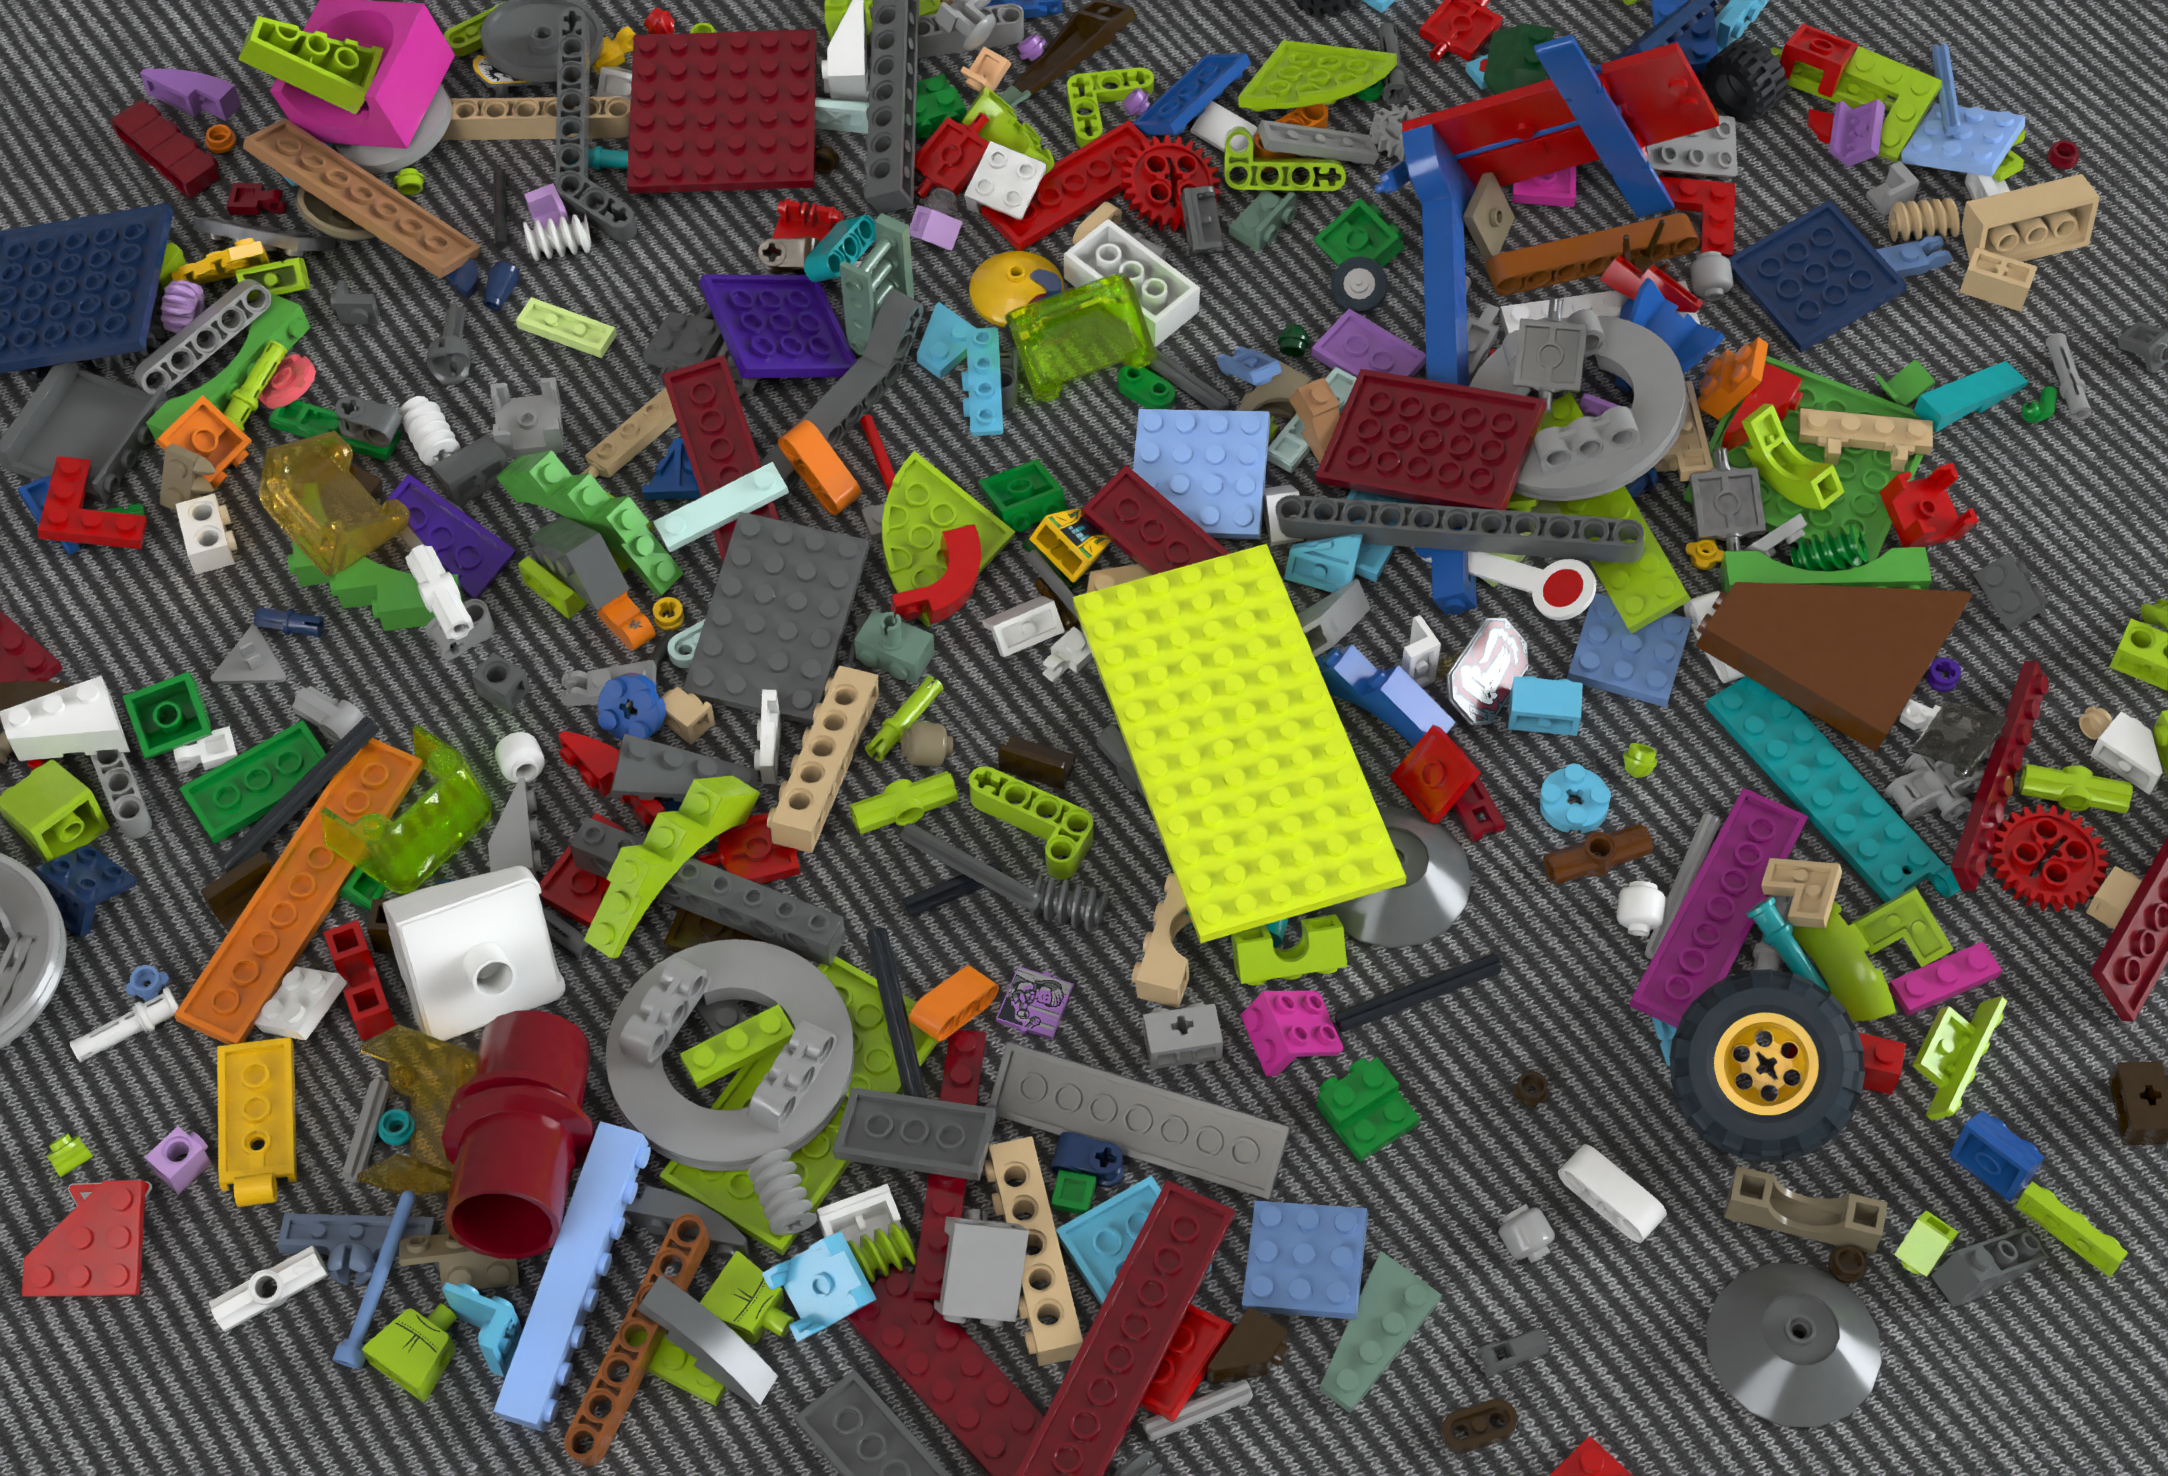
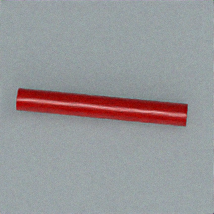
M865 415L861 417L860 423L889 493L895 473L872 416Z

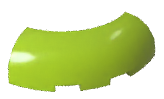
M985 86L968 109L962 123L970 125L978 113L982 112L990 121L978 133L980 137L989 143L992 141L1045 163L1046 171L1043 175L1044 177L1054 167V159L1050 150L1047 148L1042 150L1039 143L1042 138L1028 123L1024 122L1021 125L1014 114L1015 110Z
M1835 901L1833 902L1826 929L1793 926L1792 929L1794 931L1791 934L1813 959L1832 995L1847 1010L1852 1021L1874 1020L1896 1012L1881 968L1875 970L1865 953L1870 946L1855 923L1848 926L1838 914L1842 909Z

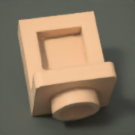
M983 47L971 68L968 69L963 66L960 72L967 79L965 84L974 91L980 93L986 86L994 92L1011 63L1008 59Z

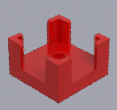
M1802 23L1785 43L1779 63L1785 70L1784 76L1787 78V81L1790 79L1796 60L1823 70L1824 73L1818 93L1831 98L1836 92L1842 72L1845 71L1859 44Z
M1953 463L1937 467L1927 478L1909 482L1907 481L1912 476L1911 472L1897 474L1879 492L1903 548L1926 547L1959 540L1979 522L1973 508L1968 509L1958 517L1948 495L1947 489L1958 479V473Z

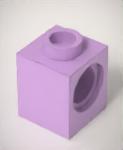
M179 1126L144 1157L153 1173L178 1195L211 1164L205 1152L208 1148L205 1141L195 1132H191L188 1135ZM188 1154L183 1160L174 1162L178 1156Z

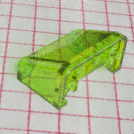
M1125 273L1105 276L1019 307L1005 315L1010 334L1035 401L1041 400L1045 402L1053 400L1060 395L1059 392L1064 388V382L1114 364L1124 362L1125 365L1138 369L1151 363L1150 360L1157 358L1135 287Z

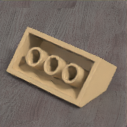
M2079 174L1967 201L1962 221V231L1969 262L1975 248L2024 262L2089 246L2100 196L2086 178Z

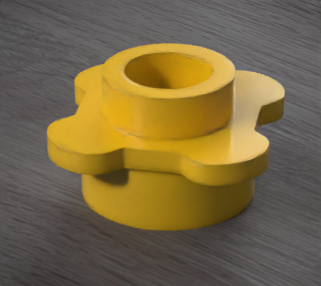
M1704 539L1696 543L1690 542L1685 548L1686 553L1691 555V563L1701 570L1713 568L1717 562H1722L1724 551L1720 550L1715 544V539Z

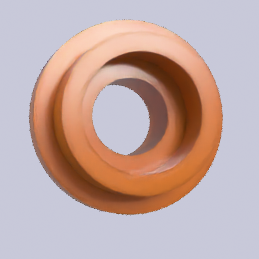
M214 125L206 132L205 144L207 149L213 153L228 152L236 145L235 133L226 125Z

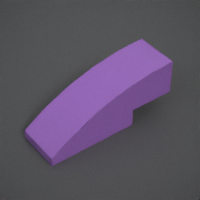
M143 69L140 72L148 95L193 117L201 110H204L227 121L241 107L235 85L220 78L178 69Z

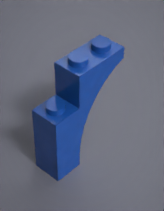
M1352 644L1342 649L1334 648L1323 657L1320 655L1315 657L1330 695L1349 701L1375 715L1397 731L1413 747H1415L1432 725L1440 727L1447 734L1455 723L1399 665L1387 670L1383 668L1378 670Z

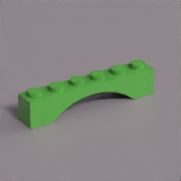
M272 294L270 306L251 322L247 340L233 361L215 378L201 387L166 401L146 422L155 441L202 395L223 413L232 400L230 397L231 393L236 389H240L242 384H244L270 340L280 343L289 351L311 328L301 305Z
M1926 547L1891 548L1881 557L1865 565L1848 570L1830 572L1810 571L1792 567L1773 560L1759 551H1724L1719 569L1721 587L1727 593L1735 582L1928 590L1932 581Z

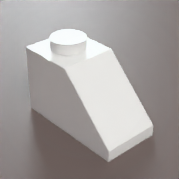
M2122 711L2098 738L2090 755L2149 795L2154 790L2163 773L2151 730L2143 726L2139 720L2131 718Z

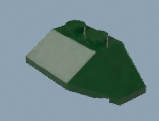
M1522 24L1493 32L1483 79L1493 95L1546 80L1547 72L1536 56L1534 45L1553 40L1555 28Z

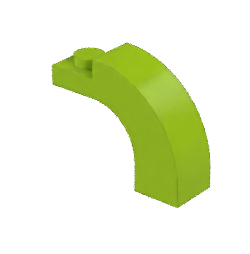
M1763 404L1741 421L1751 443L1745 450L1752 464L1757 467L1758 472L1766 482L1786 499L1805 508L1823 510L1845 492L1833 464L1811 461L1794 448L1784 432L1773 404Z

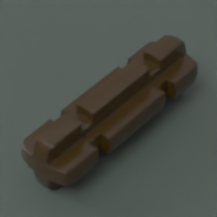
M1038 577L1035 581V587L1041 596L1054 600L1064 629L1069 631L1073 626L1078 628L1081 625L1080 622L1043 578Z

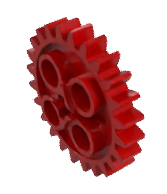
M1165 135L1163 142L1160 143L1157 137L1154 136L1150 145L1146 141H1142L1139 149L1134 147L1130 157L1126 158L1125 167H1123L1120 177L1123 178L1120 188L1126 190L1123 200H1132L1128 209L1130 211L1139 209L1140 212L1137 219L1140 220L1147 216L1149 218V227L1156 221L1159 223L1160 231L1164 230L1166 224L1170 225L1173 233L1176 232L1179 224L1185 230L1180 200L1183 188L1213 186L1216 195L1215 199H1218L1221 193L1217 189L1221 179L1215 178L1218 168L1208 167L1212 157L1203 159L1201 157L1203 148L1196 151L1192 150L1193 141L1188 142L1184 146L1182 145L1181 137L1178 136L1175 143H1171L1169 136ZM1167 160L1170 161L1171 169H1170V167H1169V165H1168V161H1167ZM1149 167H1153L1159 172H1153ZM1179 167H1183L1187 169L1189 172H1184L1180 170ZM1152 195H1157L1162 200H1156ZM1170 198H1171V201H1172V203H1173L1174 208L1171 207Z
M2039 804L2034 814L2027 807H2023L2020 816L2012 812L2008 821L2003 820L1998 830L1995 831L1994 847L1989 850L1993 857L1989 864L1992 867H1997L1994 875L1995 879H2006L2002 887L2003 890L2011 888L2016 890L2013 896L2014 900L2025 896L2027 897V907H2030L2034 901H2037L2040 904L2041 911H2045L2047 905L2052 904L2055 911L2060 912L2064 903L2070 910H2074L2077 902L2084 905L2090 896H2095L2106 877L2104 873L2109 863L2105 862L2104 859L2108 852L2105 849H2099L2103 841L2102 837L2091 838L2094 827H2081L2083 817H2079L2074 821L2071 820L2070 810L2068 809L2061 816L2057 814V809L2054 805H2052L2049 813H2045ZM2060 839H2066L2059 847L2056 855L2050 857L2037 877L2032 878L2030 875L2038 869L2041 860H2046ZM2019 857H2023L2028 861L2021 860ZM2049 878H2053V879L2057 880L2058 882H2054V881L2050 880Z

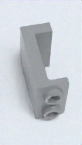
M946 1216L944 1232L949 1235L941 1296L940 1300H935L934 1309L941 1315H944V1320L955 1323H966L967 1317L979 1318L981 1324L997 1327L1003 1326V1321L1016 1322L1029 1230L1015 1223Z

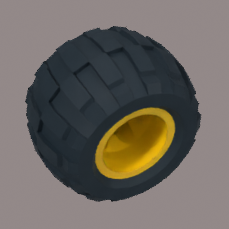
M1772 969L1750 970L1718 981L1711 985L1696 1000H1693L1681 1017V1021L1672 1039L1669 1056L1670 1080L1676 1100L1687 1120L1702 1137L1717 1148L1739 1158L1759 1162L1786 1161L1805 1156L1824 1146L1842 1130L1853 1115L1862 1094L1865 1076L1864 1050L1858 1030L1849 1017L1847 1010L1833 995L1815 984L1814 981L1795 973L1791 974ZM1767 1031L1772 1035V1043L1769 1046L1761 1047L1757 1044L1756 1036L1759 1032ZM1786 1043H1792L1798 1049L1797 1055L1792 1059L1785 1058L1781 1053V1048ZM1746 1047L1750 1051L1749 1059L1745 1062L1736 1061L1733 1056L1736 1048ZM1760 1053L1767 1060L1774 1058L1777 1061V1064L1773 1067L1777 1076L1776 1080L1766 1072L1761 1075L1757 1072L1756 1069L1760 1067V1063L1756 1054ZM1789 1070H1795L1800 1075V1082L1795 1086H1789L1784 1081V1074ZM1742 1073L1749 1074L1753 1080L1752 1086L1744 1090L1740 1089L1736 1084L1737 1077ZM1767 1085L1774 1086L1778 1091L1777 1098L1774 1101L1764 1100L1761 1096L1763 1087Z

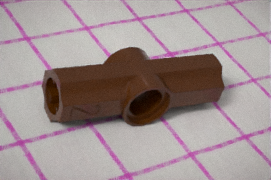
M1638 824L1610 834L1603 832L1592 833L1583 843L1544 855L1543 863L1550 883L1552 882L1556 886L1586 875L1594 877L1604 876L1613 866L1652 854L1654 847L1647 827ZM1594 852L1601 853V854L1604 855V856H1601V857H1600V856H1596V855H1594L1593 853H1594Z

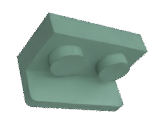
M1263 190L1229 226V235L1260 252L1267 243L1271 244L1276 239L1279 230L1285 224H1290L1297 214L1296 194L1289 192L1283 199L1269 190Z

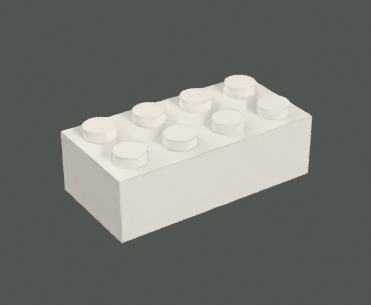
M1109 219L1064 253V279L1076 288H1089L1091 291L1090 299L1154 347L1158 346L1199 312L1200 287Z

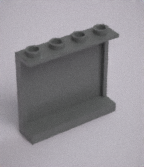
M76 361L56 364L1 438V466L8 471L38 480L48 475L50 478L52 477L57 456L90 459L92 469L85 498L105 504L111 494L118 490L120 481L126 472L135 465L137 456L144 446L151 442L153 435L146 422L169 400L165 389L159 386L154 395H149L145 391L80 370Z

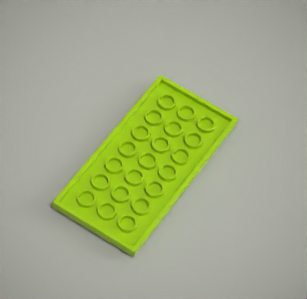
M837 956L834 958L831 966L820 963L817 968L837 989L849 1014L854 1039V1069L850 1086L837 1113L815 1138L792 1153L788 1160L796 1164L797 1169L793 1174L801 1176L802 1182L798 1187L806 1188L807 1195L802 1200H809L812 1203V1208L807 1213H815L852 1162L835 1159L833 1154L851 1088L901 1094L903 1091L877 979ZM903 995L909 1020V1015L917 1002ZM909 1022L919 1066L921 1067L938 1042ZM784 1046L741 1067L710 1109L737 1110L749 1107L755 1090L763 1081L766 1073L770 1074L773 1063L783 1051ZM671 1160L659 1175L661 1183L718 1213L734 1227L782 1256L799 1235V1233L782 1236L771 1232L769 1220L765 1218L764 1208L759 1203V1195L754 1191V1182L749 1178V1169L711 1171L690 1167Z

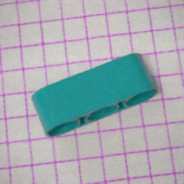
M862 215L838 222L806 257L804 270L809 280L821 282L841 277L840 264L844 261L853 265L875 241L874 220L868 215Z

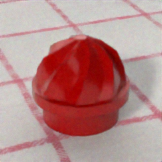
M656 8L645 19L644 27L648 29L649 35L673 34L675 22L667 10L663 11L660 8Z

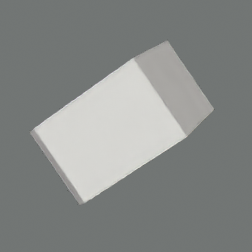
M1291 484L1264 488L1263 515L1271 546L1304 541V539L1286 537L1282 534L1278 525L1275 511L1277 502L1288 495H1299V491ZM1290 515L1287 518H1294L1297 515Z

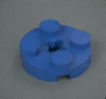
M627 673L608 680L602 688L598 699V722L601 728L609 731L619 740H622L624 734L642 739H647L655 734L663 725L666 707L663 698L659 699L658 693L654 690L657 688L654 682L638 673ZM630 700L633 701V707L637 709V713L632 715L626 708V703H629Z

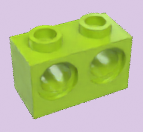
M2131 618L2109 667L2168 691V633L2154 628L2148 623L2139 622Z

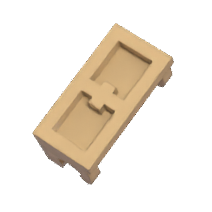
M1975 248L1960 293L2021 312L2037 266Z

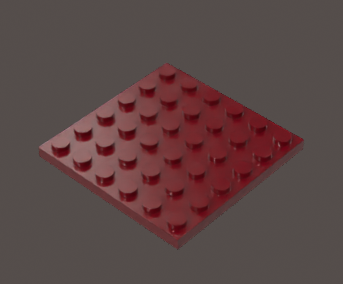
M816 29L634 35L627 173L628 193L815 188Z

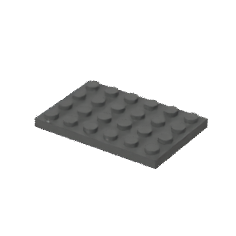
M739 512L683 691L687 694H695L702 701L761 714L762 689L776 690L780 718L813 725L814 710L817 703H823L826 682L831 677L870 548L869 540Z

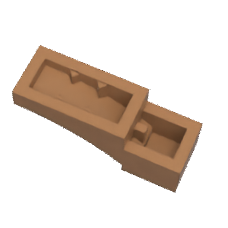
M1324 377L1297 388L1289 399L1305 426L1301 434L1319 464L1340 418L1338 409L1340 403Z

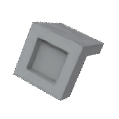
M1899 161L1890 166L1886 182L1867 191L1866 198L1884 217L1890 214V209L1895 202H1902L1905 205L1907 201H1914L1920 181Z

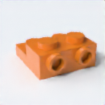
M1757 337L1750 345H1743L1736 355L1726 349L1718 358L1716 356L1712 357L1704 367L1703 372L1705 376L1700 380L1701 386L1699 391L1701 396L1697 398L1699 409L1719 421L1762 381L1768 343Z
M203 395L156 440V443L164 451L165 448L173 443L199 454L211 462L216 472L211 475L201 476L214 489L226 479L228 475L224 471L231 464L237 468L249 456L250 453L246 449L252 442L246 434Z

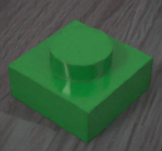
M1059 1170L1051 1201L1052 1210L1079 1215L1089 1211L1096 1186V1176Z

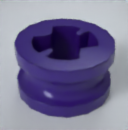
M1938 658L1930 666L1927 682L1936 691H1951L1957 685L1961 675V668L1958 663L1950 658ZM1940 671L1947 672L1948 679L1942 678Z

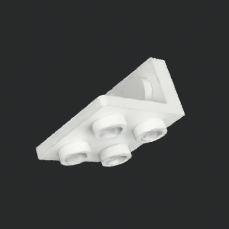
M990 141L964 194L967 209L979 213L981 206L985 205L1021 220L1046 171V164Z

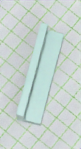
M816 97V128L868 134L866 110L869 108V102Z

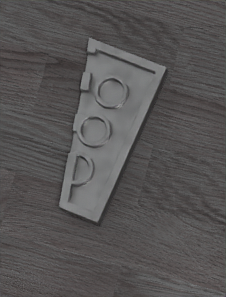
M214 217L194 218L193 230L205 232L208 239L225 240V237L232 238V244H235L236 241L253 238L254 242L261 241L264 249L267 251H277V247L283 248L284 254L291 256H303V251L335 250L336 238L310 237L311 234L280 231V228L265 226L252 227L250 223Z

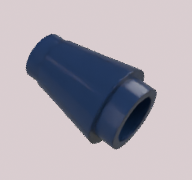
M498 261L489 268L483 301L484 306L495 311L501 310L502 305H504L519 282V271L515 266L507 262Z

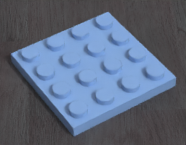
M1139 409L1133 471L1212 538L1260 539L1270 427L1269 411Z

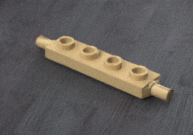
M666 387L585 455L589 467L581 474L590 473L594 479L598 476L610 478L677 421Z

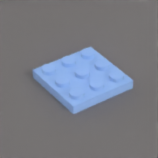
M1935 103L1902 151V163L1992 177L2025 127V116L2007 111L1996 112L1983 110L1978 107L1967 108L1958 106L1961 132L1957 136L1954 134L1946 136L1943 130L1940 104Z

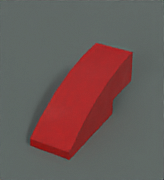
M1621 255L1611 263L1599 279L1615 291L1633 300L1636 299L1638 290L1646 278L1652 279L1663 297L1678 306L1676 312L1696 313L1704 304V302L1654 264L1644 273Z

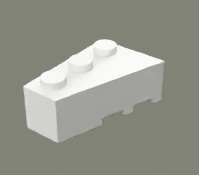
M102 676L0 711V718L7 739L19 761L64 757V753L84 752L85 755H97L99 750L118 749L119 753L130 752L112 697Z

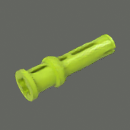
M270 340L244 384H242L240 389H236L231 393L230 397L232 400L223 412L242 432L245 430L243 425L251 412H255L259 407L258 398L288 352L283 345L276 341Z

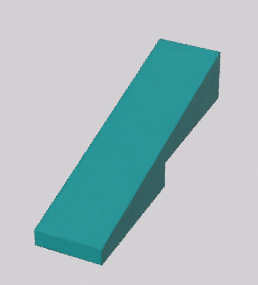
M2004 361L1919 395L1913 412L1921 420L1933 421V431L1936 433L1974 410L1979 414L2026 387L2028 381L2007 361Z

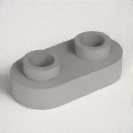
M1798 514L1743 551H1759L1771 557L1777 553L1774 546L1783 540L1788 545L1805 535L1802 528L1808 524L1802 515Z

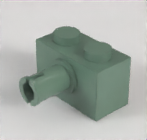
M873 610L854 639L856 659L868 667L880 668L889 672L896 679H906L915 684L935 654L934 635L902 622L899 614H896L894 618V612L883 614Z

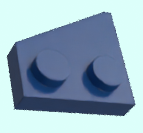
M675 438L668 448L667 456L661 459L655 468L656 474L649 485L645 484L643 486L642 494L644 500L701 498L683 439Z

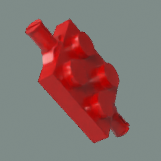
M1444 0L1420 27L1419 37L1436 45L1429 52L1430 59L1433 61L1435 58L1434 62H1438L1449 51L1470 62L1489 41L1493 32L1502 26L1503 17L1486 7L1491 0Z
M979 112L970 125L959 124L949 117L943 121L915 155L914 170L925 178L914 190L916 196L924 200L934 186L943 188L956 197L973 178L989 145V142L978 134L987 122L990 121L985 114Z
M769 812L751 816L745 824L732 827L717 835L719 839L718 851L700 856L697 855L698 860L711 866L722 865L724 871L758 884L801 874L797 859L798 849L772 843L771 828L767 827Z

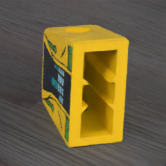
M1079 508L1045 516L1029 538L1072 583L1076 582L1097 561L1111 542L1108 537L1081 515V509Z

